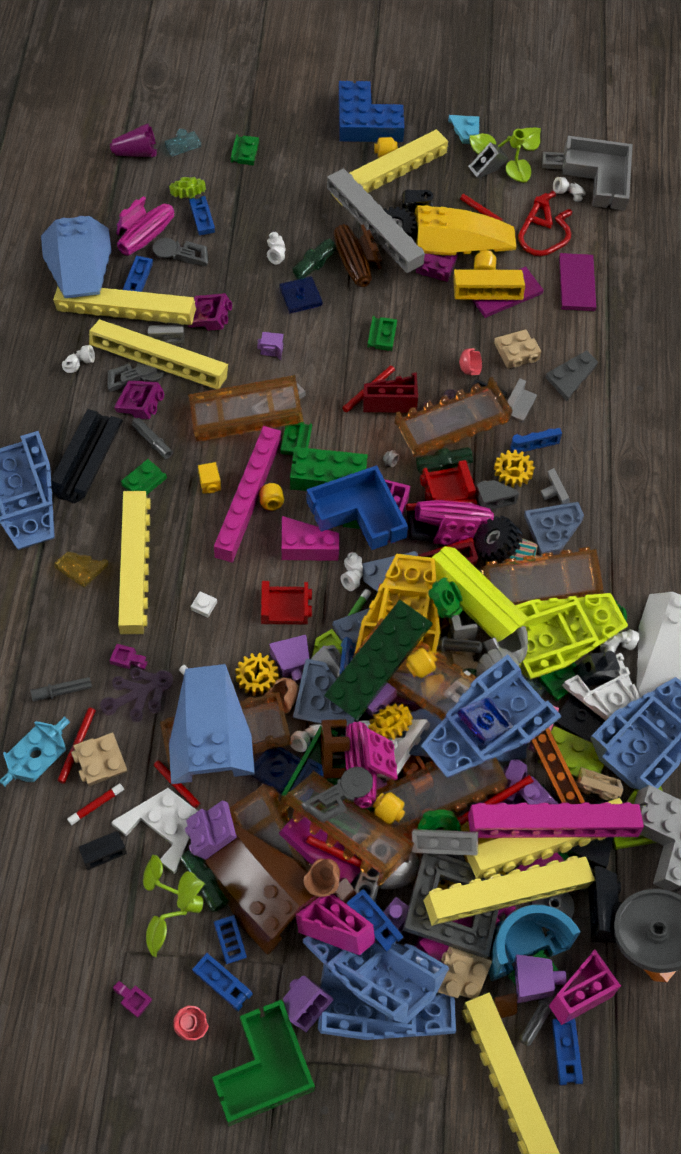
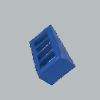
M235 915L214 921L226 964L247 958ZM229 923L233 924L231 928L220 930V926ZM235 931V936L223 939L222 935ZM234 940L238 941L236 945L227 948L225 946V943ZM240 948V953L228 956L227 952Z

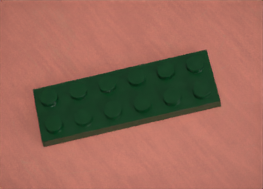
M399 600L324 696L358 721L433 625L432 622Z

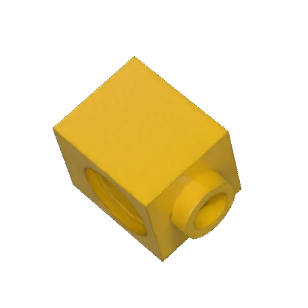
M216 462L198 465V475L203 494L220 491L221 481Z

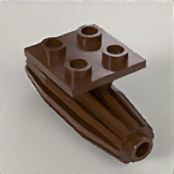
M347 224L339 225L334 230L338 253L354 283L358 287H366L372 280L368 262H376L378 269H382L380 265L382 258L378 247L373 240L370 229L366 230L364 224L360 225L363 231L360 239L356 237Z

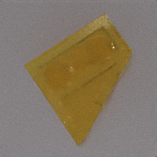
M67 551L55 562V568L84 588L108 566L109 561L106 559L102 561L92 560L91 556L78 555L77 553Z

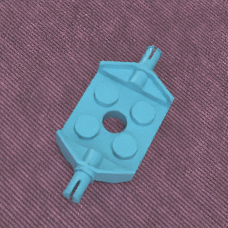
M63 717L56 725L35 721V727L7 754L6 752L3 753L8 767V773L0 779V783L4 787L13 778L25 782H35L66 751L61 736L62 730L70 723L66 717ZM34 750L42 752L38 758L30 757Z

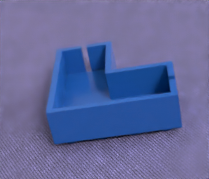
M339 81V141L377 142L380 137H392L394 141L403 142V105L371 104L370 81H356V83H353V81Z
M377 465L307 489L306 502L312 514L315 515L314 518L321 532L357 520L371 550L387 545L388 541L393 543L407 538L408 525Z

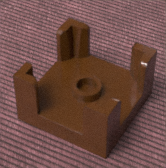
M346 719L321 720L320 755L323 778H341L344 772L347 771L346 768H332V760L345 759L344 751L350 750L349 737H332L331 729H346Z

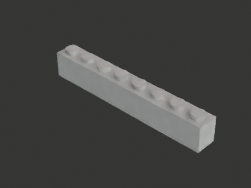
M343 168L327 177V189L361 225L364 224L366 230L370 229L373 238L406 273L423 265L425 256L423 249L413 241L412 237L403 231L401 226L397 225L393 218L383 210L382 206L377 204L373 197L363 189L362 185L353 179L350 173Z

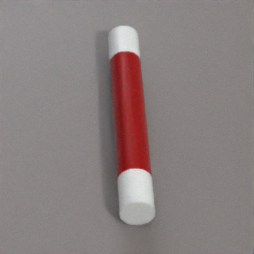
M120 783L68 817L67 820L72 826L124 790L123 786Z

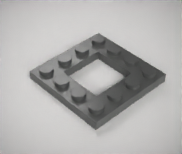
M422 853L403 931L486 959L489 956L499 909L474 915L471 928L452 921L432 926L423 900L427 897L429 891L438 887L439 878L456 884L467 885L476 877L470 864L444 854Z

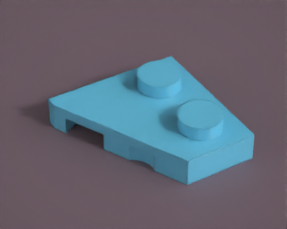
M449 115L448 122L453 124L454 131L459 135L463 144H470V135L479 134V117Z

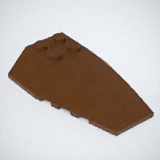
M233 822L237 838L206 860H203L233 915H235L238 924L269 955L283 939L280 933L303 906H308L318 896L310 894L305 888L303 880L307 872L295 859L283 854L279 849L270 846L262 841L261 838L252 835L246 829Z

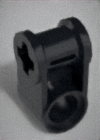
M405 190L402 193V209H406V212H415L417 206H424L425 203L433 207L431 202L433 200V193L430 190Z

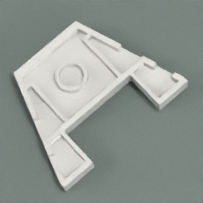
M621 653L616 655L620 671L613 680L592 691L589 690L579 675L568 679L562 685L605 721L616 710L622 709L630 702L640 698L635 684L631 683L629 678L630 672L623 663L624 657Z
M427 719L411 720L412 725L408 726L409 730L404 738H395V740L389 738V740L393 741L395 747L394 755L397 764V775L410 757L409 752L412 747L420 742V735L424 729L428 730L430 727ZM357 721V722L365 723V725L367 726V728H368V725H370L369 721ZM377 774V777H387L383 774Z
M167 788L116 818L111 823L112 826L127 836L140 821H143L166 839L172 846L160 860L165 868L175 874L190 839L185 832V828L188 826L186 820L198 811Z

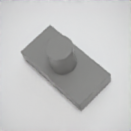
M555 469L547 471L552 486L541 490L544 500L557 496L561 505L570 503L569 496Z

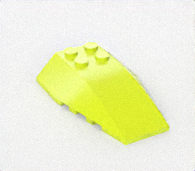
M593 594L579 598L570 596L567 599L549 598V600L544 601L535 599L515 605L528 617L525 623L520 626L526 627L528 635L527 654L525 659L519 664L521 673L527 678L533 679L566 668L627 628L628 624L612 594Z

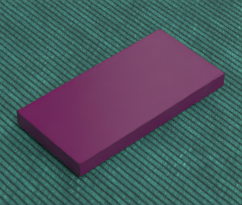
M560 253L561 310L595 311L596 293L593 255Z
M527 267L518 269L522 270L525 282L523 300L471 299L484 318L543 294V288Z
M303 808L278 833L312 865L321 858H329L335 861L340 870V879L346 878L349 883L362 870L306 843L307 837L311 835L359 858L318 819Z

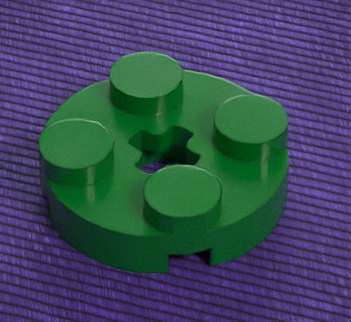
M448 578L435 581L432 589L429 590V597L434 601L441 618L457 616L462 612L463 608L460 607V602L463 601L460 590L453 581L448 582Z
M448 810L425 812L417 828L418 830H436L442 827L443 831H461L455 814Z

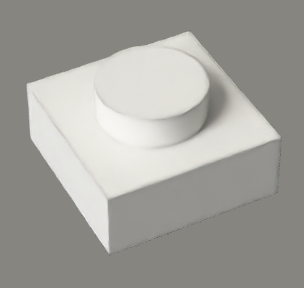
M200 591L191 605V610L208 618L217 604V599Z

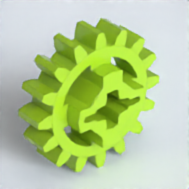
M182 177L179 181H175V183H171L169 186L171 196H179L181 199L195 198V195L201 194V192L206 190L204 180L196 179V177Z

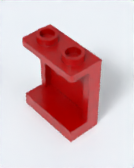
M466 460L459 461L456 468L428 472L427 468H423L422 475H420L421 486L425 487L426 501L474 499L476 489Z
M262 581L261 624L308 625V617H312V606H308V600H312V589H308V582H304V587H271L269 581Z

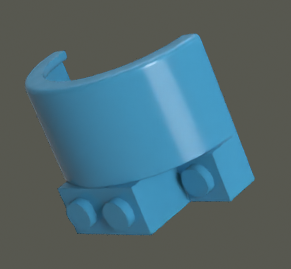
M529 905L514 911L504 921L498 923L493 935L495 939L492 944L491 955L489 956L492 959V963L488 971L491 981L507 976L514 970L512 963H514L516 955L532 956L541 950L547 949L550 957L569 950L580 934L579 928L565 913L550 906ZM542 927L549 929V931L546 933V937L544 935Z

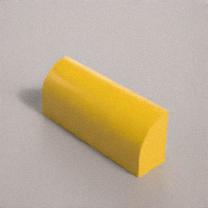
M454 270L455 299L523 300L525 282L522 270Z

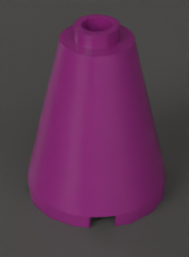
M149 123L112 139V143H110L111 152L115 153L116 156H157V149H153L156 141Z

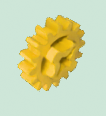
M507 450L506 455L501 453L500 458L497 457L494 470H496L495 476H500L499 482L504 480L506 486L510 483L513 488L515 484H518L519 487L522 486V483L528 484L529 479H532L535 469L533 467L534 462L529 461L530 456L524 457V452L522 451L518 454L517 450H514L513 453Z
M251 653V658L249 659L244 656V663L238 662L239 668L235 670L237 675L236 682H240V689L245 687V693L251 690L253 696L256 695V692H260L263 695V690L269 691L271 689L270 685L273 686L276 682L275 680H278V666H275L274 660L269 661L268 655L262 658L261 653L258 654V657ZM257 670H259V673H258V675H257V678L255 679V675H256V673H257Z
M395 703L393 706L387 705L385 710L379 709L380 713L373 714L374 719L369 720L370 725H368V728L387 739L392 738L395 740L397 735L402 736L403 731L409 730L407 726L412 725L411 720L413 717L407 706L404 707L403 704L397 706Z

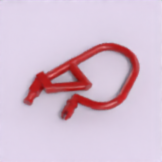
M555 191L544 193L539 197L536 196L534 205L518 234L520 246L531 255H549L567 245L571 239V229L564 220L571 216L573 211L567 209L555 217L557 223L566 233L565 238L561 242L546 250H535L524 241V235L531 222L551 229L553 221L549 200L556 196ZM539 208L544 210L545 220L535 216Z

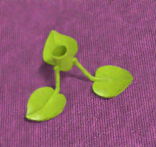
M541 128L516 129L512 136H508L505 141L498 145V147H502L510 141L511 147L517 148L515 161H509L506 165V173L510 178L522 183H526L530 179V164L524 159L518 160L521 145L525 150H536L540 145ZM482 133L470 135L469 137L471 147L478 155L490 142L496 145L495 139L489 134Z
M157 855L151 856L145 868L143 885L148 891H152L155 885L160 888L177 894V907L181 911L163 914L160 918L154 916L151 919L146 932V942L153 957H157V953L165 940L167 925L164 920L166 918L186 915L187 912H201L203 898L197 894L205 884L194 873L189 871L182 875L178 884V890L160 883L159 879L163 873V866Z

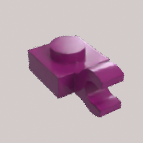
M116 644L109 660L110 664L127 669L130 668L131 664L137 668L145 669L148 663L145 661V656L136 655L135 648Z
M118 981L113 987L114 991L124 998L121 1005L136 1018H139L152 1002V998L136 985L130 990Z

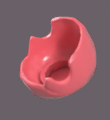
M474 348L465 349L460 356V368L466 375H479L482 370L481 354L479 351H473L475 350Z
M188 1005L178 1010L174 1017V1030L180 1038L186 1041H196L202 1038L209 1028L205 1012L197 1006Z

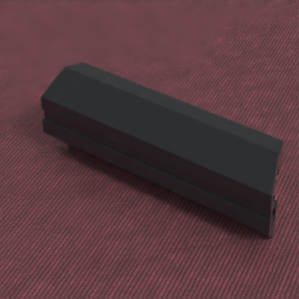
M87 409L51 479L52 490L59 499L75 504L86 497L123 422L122 419L114 416L109 418L108 416H102L97 411Z

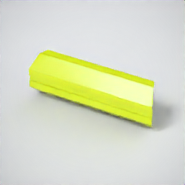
M445 546L440 552L432 556V558H435L436 581L448 578V582L453 581L457 585L463 600L460 602V607H463L462 610L491 638L496 637L497 642H500L525 623L528 617L455 548Z

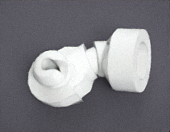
M557 177L553 182V191L556 194H564L566 191H569V193L573 194L574 201L576 202L582 201V196L586 195L585 190L577 183L569 184L565 177Z
M272 232L267 240L268 246L271 248L267 252V257L271 263L278 265L285 259L284 253L286 248L282 236H278L277 232Z
M91 345L82 346L81 350L76 351V354L69 355L62 362L63 370L67 373L76 372L80 367V360H83L85 363H93L95 353Z
M355 552L349 553L347 558H345L344 565L348 571L341 575V583L348 591L358 588L360 579L363 576L362 558Z
M631 629L618 633L602 643L600 650L603 653L607 651L615 653L620 642L622 647L633 650L638 643L639 633Z
M321 724L310 725V728L305 729V731H295L289 738L290 746L298 752L306 751L311 743L310 739L314 738Z

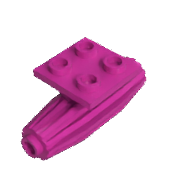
M143 196L139 200L136 199L129 209H124L119 215L120 219L117 223L116 234L119 236L123 231H127L117 242L119 251L125 256H129L145 247L159 235L174 217V209L171 205L163 203L146 213L144 209L146 198Z
M445 500L417 502L415 507L416 521L440 526L433 540L434 544L449 545L470 537L474 538L477 529L481 528L483 523L487 524L488 519H494V514L490 508L466 502Z
M353 722L346 727L345 737H349L350 750L344 751L346 770L355 766L363 767L371 774L373 784L370 792L364 797L355 798L354 803L357 806L359 805L360 808H369L376 801L377 774H383L393 780L398 779L394 755L395 747L393 741L368 729L365 723Z

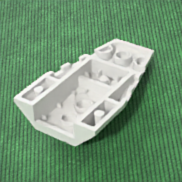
M675 592L649 594L638 627L636 689L640 698L675 677L681 681V595Z

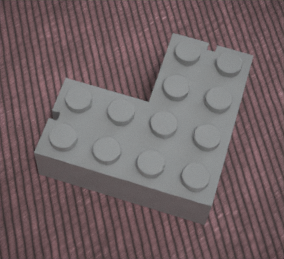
M568 136L564 147L562 175L594 179L592 206L607 208L609 205L610 209L625 210L630 195L632 144Z
M648 785L637 792L634 804L640 805L644 824L640 835L663 845L653 884L668 891L674 890V893L681 895V800Z

